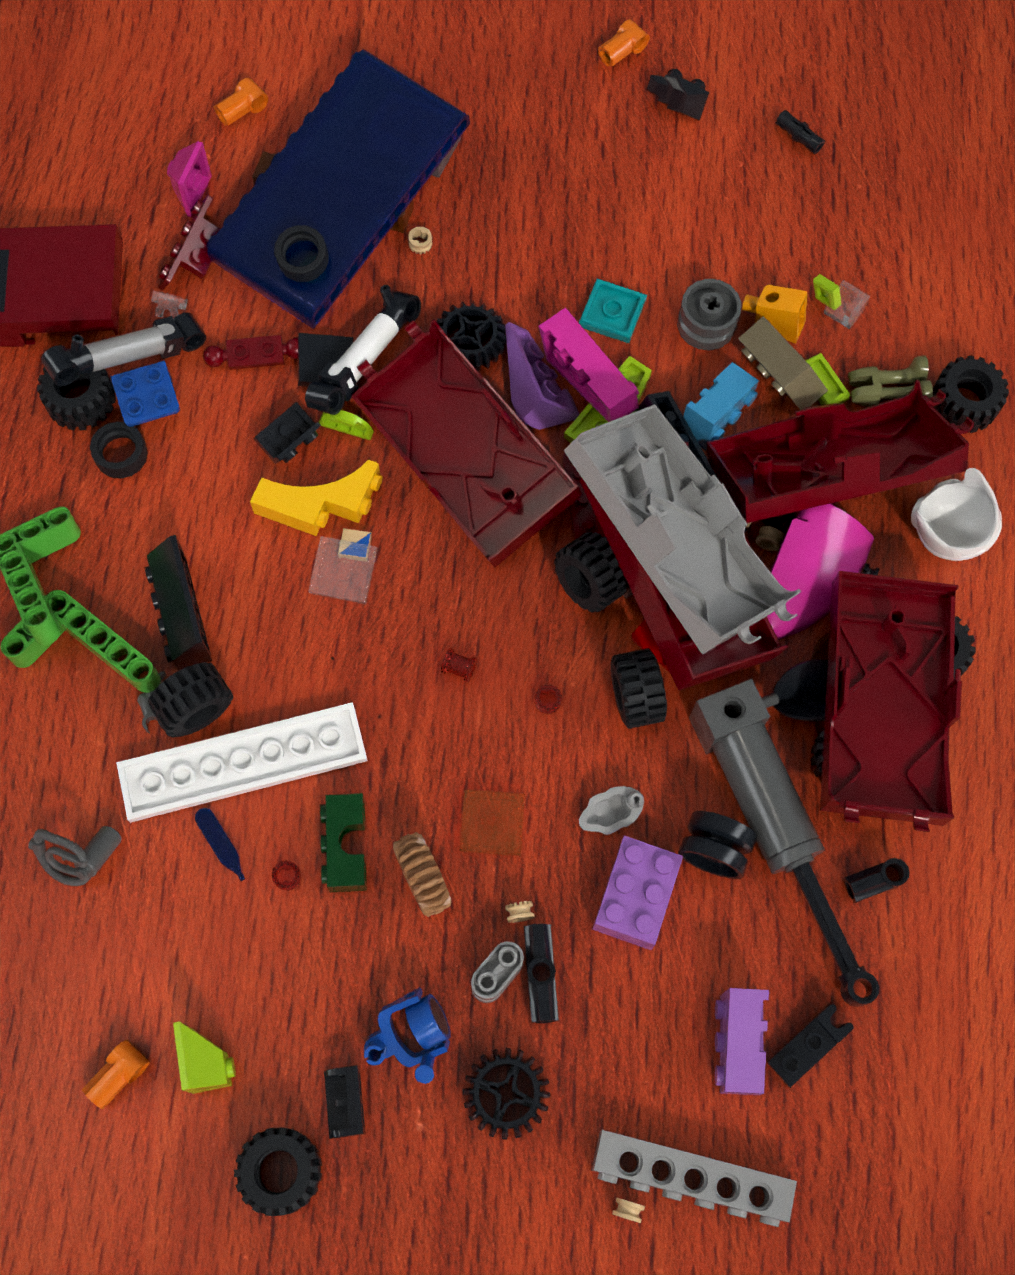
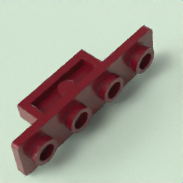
M209 194L203 201L198 199L193 206L191 213L194 217L191 222L187 220L180 232L184 236L181 243H175L169 254L172 257L170 264L165 263L158 275L162 279L158 286L159 289L164 290L179 265L201 279L205 276L226 234L225 231L203 218L213 199Z

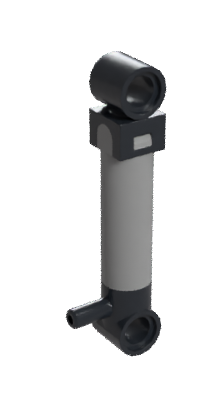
M182 313L175 318L170 316L154 320L153 326L147 329L83 345L84 338L81 335L75 334L72 336L69 349L62 345L51 347L43 353L41 362L57 386H66L84 374L160 354L162 359L180 355L181 348L186 352L194 351L205 343L206 335L191 313Z

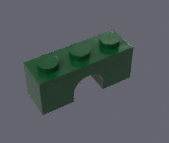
M363 793L326 795V805L320 806L321 823H326V835H321V853H326L327 865L321 866L322 884H327L330 893L367 891L366 858L364 854H348L341 847L342 841L348 833L365 830V800Z

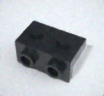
M295 402L253 439L275 464L281 460L287 463L298 454L295 449L303 442L307 446L319 435L316 430L321 424L318 421L314 423L301 406Z

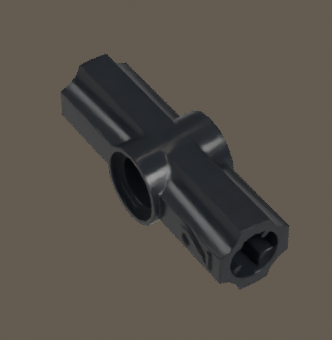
M542 923L524 926L526 977L528 981L531 1024L558 1022L556 969L554 965L551 924ZM536 966H544L549 970L550 977L546 981H538L533 977L532 970Z

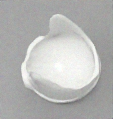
M976 468L967 469L963 481L955 478L938 483L929 493L917 500L912 510L911 523L917 529L922 544L937 557L952 561L972 559L988 551L1000 535L1002 515L995 494L984 475Z

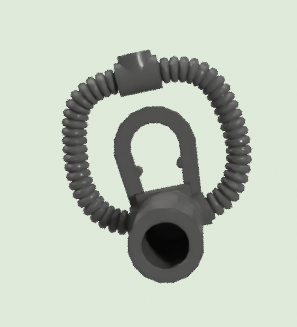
M102 826L83 850L80 845L70 841V839L44 829H37L34 837L28 844V848L33 850L42 868L53 879L61 884L75 887L86 884L91 877L98 873L121 843L122 838L115 829ZM45 840L62 847L64 846V848L67 847L74 854L58 847H50L46 851ZM53 854L62 857L63 861L73 862L75 868L59 863L55 860ZM61 872H64V873H67V874H70V875H73V876H76V877H71V876H68V875L66 876V875H64V874L61 873Z

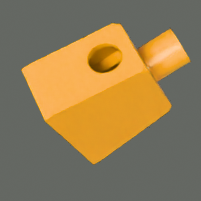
M766 285L760 297L749 294L745 296L742 310L755 313V323L764 316L787 341L796 344L806 321L807 291Z

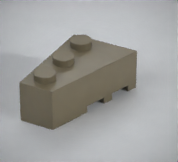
M764 316L738 338L744 345L741 351L751 363L756 360L759 363L756 366L759 372L766 379L771 376L774 380L771 383L781 396L786 393L800 410L810 407L828 391L812 367Z

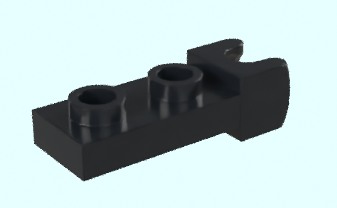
M833 1003L828 1004L767 1062L789 1088L854 1029L851 1023L843 1024L839 1028H835L831 1024V1016L837 1010Z

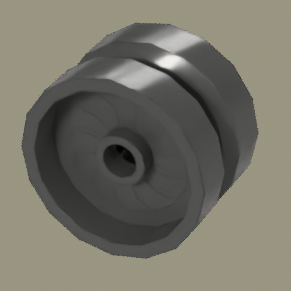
M717 279L700 280L687 288L682 297L677 323L680 336L687 344L700 350L710 351L722 348L730 342L735 334L737 322L741 314L742 302L737 291L731 285Z

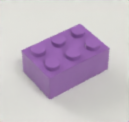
M624 836L592 930L652 950L659 935L683 856Z

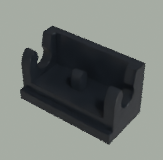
M356 1065L324 1071L329 1139L365 1135L360 1067Z

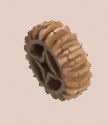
M415 832L407 834L394 842L393 851L421 912L429 917L433 914L437 915L450 907V893L423 836Z

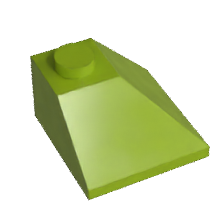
M180 1021L174 1022L173 1027L182 1091L196 1094L232 1086L231 1078L236 1077L233 1057L228 1058L227 1052L193 1028Z

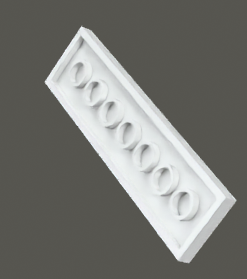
M352 702L116 762L127 820L131 823L359 764L368 760Z

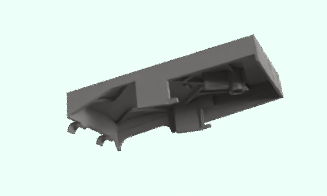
M655 404L582 432L563 450L702 655L736 634L739 635L744 643L752 644L756 642L761 636H753L750 633L749 627L773 612L783 621H789L798 616L787 611L786 603L798 595L801 590L789 591L783 588L748 545L744 535L745 527L748 523L741 516L724 484L720 483L715 474L710 476Z

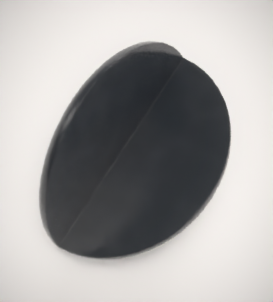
M828 659L807 660L787 670L774 686L772 693L778 695L779 703L773 705V707L782 715L792 719L811 722L825 721Z

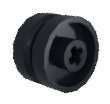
M695 811L692 813L687 827L692 836L683 838L678 854L683 856L685 862L705 872L729 879L743 878L748 865L744 854L752 852L757 839L756 833L746 825L727 816L707 811Z

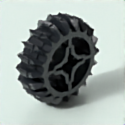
M474 300L471 306H466L462 301L460 308L452 305L450 312L443 310L442 318H437L436 322L448 337L458 327L459 331L454 333V337L450 338V340L477 371L480 370L481 365L488 369L490 361L497 363L499 355H502L504 352V346L507 343L505 324H502L501 315L495 316L494 308L486 311L485 303L480 307H476ZM491 335L490 341L485 346H482V342L486 340V337Z
M506 1048L505 1058L500 1059L499 1052L495 1049L492 1051L494 1061L490 1062L486 1055H482L481 1061L485 1066L482 1069L475 1063L471 1066V1069L478 1074L476 1078L466 1075L465 1081L474 1085L473 1089H463V1095H473V1100L466 1101L464 1107L471 1108L475 1106L476 1111L470 1114L469 1119L473 1121L479 1116L483 1119L478 1125L480 1131L485 1128L487 1123L492 1126L489 1132L490 1137H494L497 1128L502 1129L503 1140L508 1138V1129H513L515 1138H520L519 1126L523 1125L525 1130L530 1133L533 1128L528 1121L531 1118L538 1124L542 1121V1118L535 1113L536 1110L539 1109L544 1112L548 1110L547 1105L539 1102L540 1098H550V1092H540V1087L548 1085L549 1080L545 1078L538 1081L536 1076L540 1075L544 1069L540 1066L534 1071L531 1070L530 1066L535 1061V1058L532 1056L525 1064L521 1062L524 1054L523 1051L519 1050L516 1059L510 1058L511 1049ZM511 1066L506 1079L502 1082L496 1083L484 1079L491 1070L497 1067ZM520 1070L526 1074L532 1084L533 1098L526 1096L517 1088L516 1080ZM513 1077L511 1092L523 1100L515 1098L511 1101L509 1098V1102L505 1103L503 1109L500 1110L499 1108L502 1103L501 1094L490 1087L498 1089L502 1086L504 1089V1085H508L510 1078ZM479 1089L487 1091L496 1098L497 1106L493 1118L485 1112L481 1105ZM512 1104H519L530 1108L523 1117L515 1121H502L507 1107Z

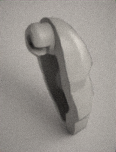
M617 786L610 788L606 792L597 794L589 799L587 808L579 818V826L583 830L601 832L605 835L612 834L620 828L628 827L642 812L644 796L632 787Z

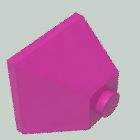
M199 141L179 150L167 168V174L170 177L172 187L188 217H193L191 210L197 200H201L212 177L203 142Z

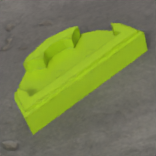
M343 410L336 415L323 412L319 420L323 427L366 440H371L374 433L372 427L365 420Z

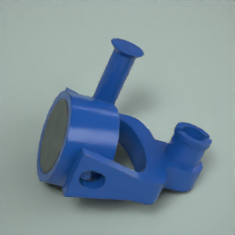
M419 987L382 1007L378 1015L380 1030L368 1036L364 1045V1058L368 1057L366 1062L375 1066L381 1064L384 1059L392 1055L406 1067H413L420 1063V1066L415 1070V1078L418 1082L426 1084L434 1078L433 1065L435 1057L448 1052L451 1031L446 1015L437 999L431 994L422 997L423 991ZM405 1008L409 1027L415 1039L424 1050L413 1052L408 1049L396 1032L392 1013Z

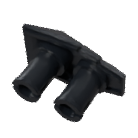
M678 69L669 70L665 77L650 76L647 90L655 95L658 101L667 105V109L697 120L701 119L709 92L705 90L706 86L702 80L694 79L689 82L683 79L682 73Z

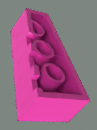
M566 308L539 325L547 361L608 422L629 415L639 408L637 398L639 392L637 387L623 376Z

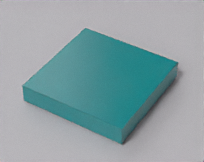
M596 279L579 324L584 329L630 343L647 295Z

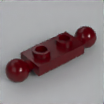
M281 335L226 340L227 350L211 345L203 353L204 362L208 366L219 367L224 361H228L230 370L284 365V355H288L292 359H298V337L289 339L286 344H282Z

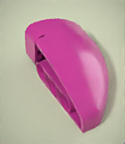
M832 504L795 512L787 534H785L770 571L783 588L789 591L801 590L798 595L786 603L787 611L798 616L789 621L781 620L775 612L767 616L778 640L801 632L828 615L831 611L832 581L839 571L861 573L874 541L873 535L859 521Z

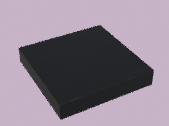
M298 333V386L308 387L314 381L321 382L318 374L328 362L335 364L353 343V337Z

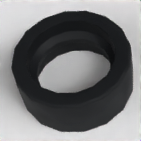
M296 225L287 228L279 235L275 243L274 254L280 270L287 278L296 282H308L318 278L328 265L329 252L324 238L312 227ZM299 241H310L318 249L316 259L311 264L303 267L290 265L286 259L288 248Z
M113 422L104 425L96 431L90 443L91 456L102 473L109 477L120 479L130 477L140 471L146 463L148 451L141 433L134 426L128 427L125 422ZM129 438L135 443V451L125 461L117 463L108 462L103 457V449L114 439Z

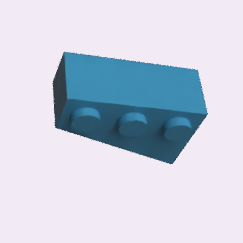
M733 362L714 379V384L709 390L704 388L699 395L702 398L696 404L690 401L685 408L683 417L700 447L705 451L707 450V442L722 438L726 432L724 429L727 425L733 426L742 414L740 410L745 405L749 407L758 395L756 388L759 380Z

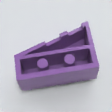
M729 988L720 995V1000L715 1002V1018L720 1019V1032L715 1034V1051L720 1052V1066L716 1065L715 1085L720 1086L721 1094H764L766 1051H764L763 1031H767L768 1021L763 1020V1000H769V990Z

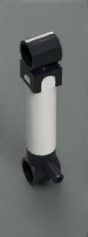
M383 285L380 288L384 300L383 308L335 364L328 362L318 374L321 382L314 381L308 386L305 393L306 405L309 408L331 415L338 414L344 405V401L348 402L352 398L351 396L359 389L357 381L361 378L362 374L357 367L365 360L371 365L407 322L415 321L421 311V300L418 296L391 290L389 285Z

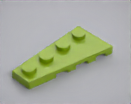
M629 356L618 370L628 381L633 382L637 387L639 403L651 377L652 370ZM589 403L564 432V438L572 443L582 432L608 423V421Z

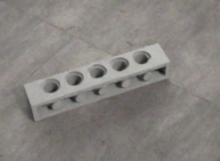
M601 1130L599 1133L591 1170L598 1172L597 1179L617 1184L618 1178L631 1181L630 1188L649 1193L650 1186L663 1190V1197L677 1201L682 1200V1195L695 1198L694 1205L714 1210L715 1204L728 1207L727 1214L746 1219L747 1212L760 1215V1223L779 1227L780 1221L790 1223L797 1184L795 1180ZM625 1152L632 1153L636 1158L637 1165L632 1172H625L620 1167L619 1160ZM659 1160L663 1161L669 1170L668 1176L662 1181L655 1179L652 1174V1166ZM690 1169L696 1170L700 1175V1184L693 1190L688 1188L684 1181V1176ZM722 1178H727L732 1184V1193L727 1198L721 1197L717 1191V1183ZM755 1186L760 1187L765 1195L764 1202L757 1207L751 1203L749 1198L750 1191Z

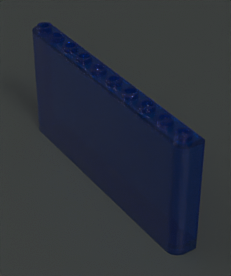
M363 49L360 52L354 53L348 67L344 72H340L337 75L334 85L328 92L322 94L319 104L312 112L305 116L302 126L297 132H293L290 135L284 149L273 157L271 165L265 173H261L258 176L252 190L243 195L234 213L226 217L223 227L216 235L209 239L207 248L210 260L314 329L470 125L469 115L367 50ZM296 225H307L316 229L323 236L329 252V261L325 271L318 278L308 282H296L287 278L280 270L274 254L275 243L279 235L287 228ZM310 241L296 242L286 252L287 262L295 267L309 265L316 259L318 249Z

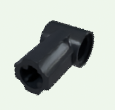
M891 858L884 863L844 877L845 888L849 897L854 903H857L888 890L896 889L904 884L909 878V867L903 860ZM887 867H893L897 870L899 874L898 881L895 882L888 879L886 876Z

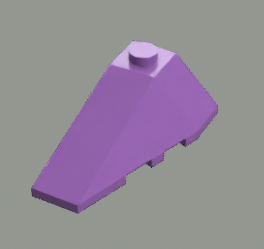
M508 322L505 325L511 401L516 415L526 426L529 425L539 430L574 421L579 416V412L572 396L567 389H560L555 381L558 375L554 369H550L542 362L541 359L544 357V354L528 330Z

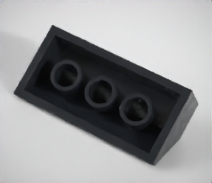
M172 535L147 555L149 566L144 568L149 584L153 583L155 592L151 593L155 610L160 609L162 618L157 619L161 635H166L168 645H164L168 663L173 662L179 671L194 664L211 662L212 657L187 558L176 535Z

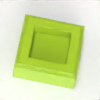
M821 274L813 279L815 298L833 310L842 305L840 288L837 284Z

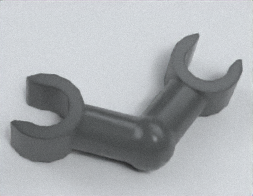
M165 671L159 673L160 682L166 677ZM153 691L142 693L137 698L144 716L142 725L149 734L148 723L151 720H157L148 705L149 697Z

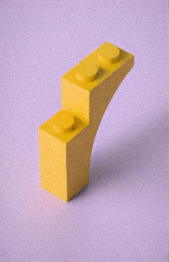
M367 460L350 475L324 485L290 486L261 478L250 503L254 514L317 536L320 527L324 528L326 526L329 513L359 523L362 515L368 514L372 503L370 497L373 491L379 490L383 476L380 475L379 463Z

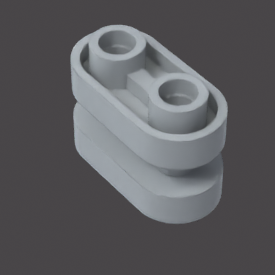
M506 941L498 944L474 972L471 979V989L478 1001L491 1003L497 1000L521 971L524 955L522 949L516 943Z

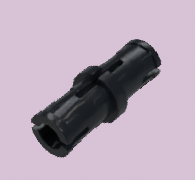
M784 110L778 116L776 124L792 136V140L803 144L814 155L822 149L825 140L809 129V125L806 122L799 121L787 110Z

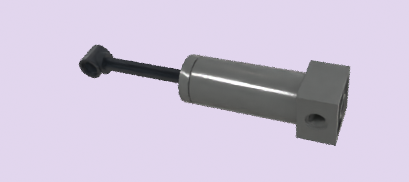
M750 679L697 700L689 720L705 754L715 753L750 829L757 835L756 842L771 874L793 871L842 973L838 978L841 982L840 992L843 1000L854 1007L864 1006L873 1002L879 994L880 987L878 981L872 974L866 971L865 966L859 967L809 864L814 861V857L824 852L825 848L765 727L766 722L770 718L766 708L779 703L778 695L771 693L761 697L753 680ZM855 981L861 982L865 986L866 995L864 998L855 994L853 989Z

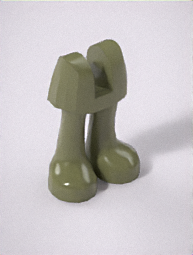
M926 355L915 357L906 369L878 370L875 366H868L849 372V384L853 387H858L851 392L852 403L871 407L883 400H894L903 397L912 391L914 385L882 387V384H915V380L920 381L923 396L933 397L932 383L930 380H926L929 369Z

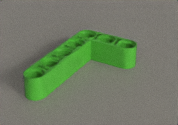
M66 507L54 508L0 534V569L23 623L35 641L40 645H48L56 641L61 634V628L31 563L74 543L80 537L81 530L70 510Z
M54 590L46 595L61 628V634L67 631L137 690L148 693L154 691L159 686L160 674L150 660L69 594L62 590ZM65 605L64 608L57 611L60 606ZM21 620L4 637L0 647L3 654L14 666L26 668L32 665L53 643L48 645L38 644ZM86 621L84 625L77 628L79 623ZM106 637L102 644L97 645L99 640ZM23 647L19 653L15 654L17 649ZM128 654L123 661L117 662L122 655ZM149 671L146 677L138 679L141 673Z

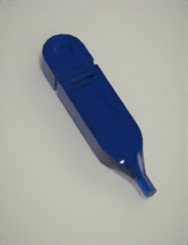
M208 808L199 809L195 814V821L219 861L227 869L237 874L240 881L245 880L246 878L241 872L240 856L216 816Z

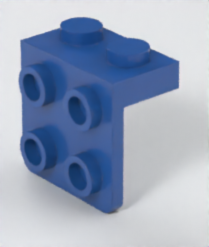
M165 360L110 376L124 422L128 427L170 416L180 411L173 381Z

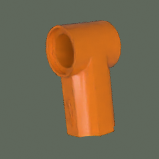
M628 19L619 27L615 36L598 47V54L601 61L607 67L614 66L631 52L634 54L642 52L647 46L650 36L634 21Z
M245 78L237 84L233 94L213 107L219 120L225 126H229L250 111L252 113L261 112L268 103V96L251 78Z
M128 1040L122 1041L111 1051L105 1060L106 1064L82 1089L85 1096L100 1109H104L127 1083L131 1084L150 1064V1061Z

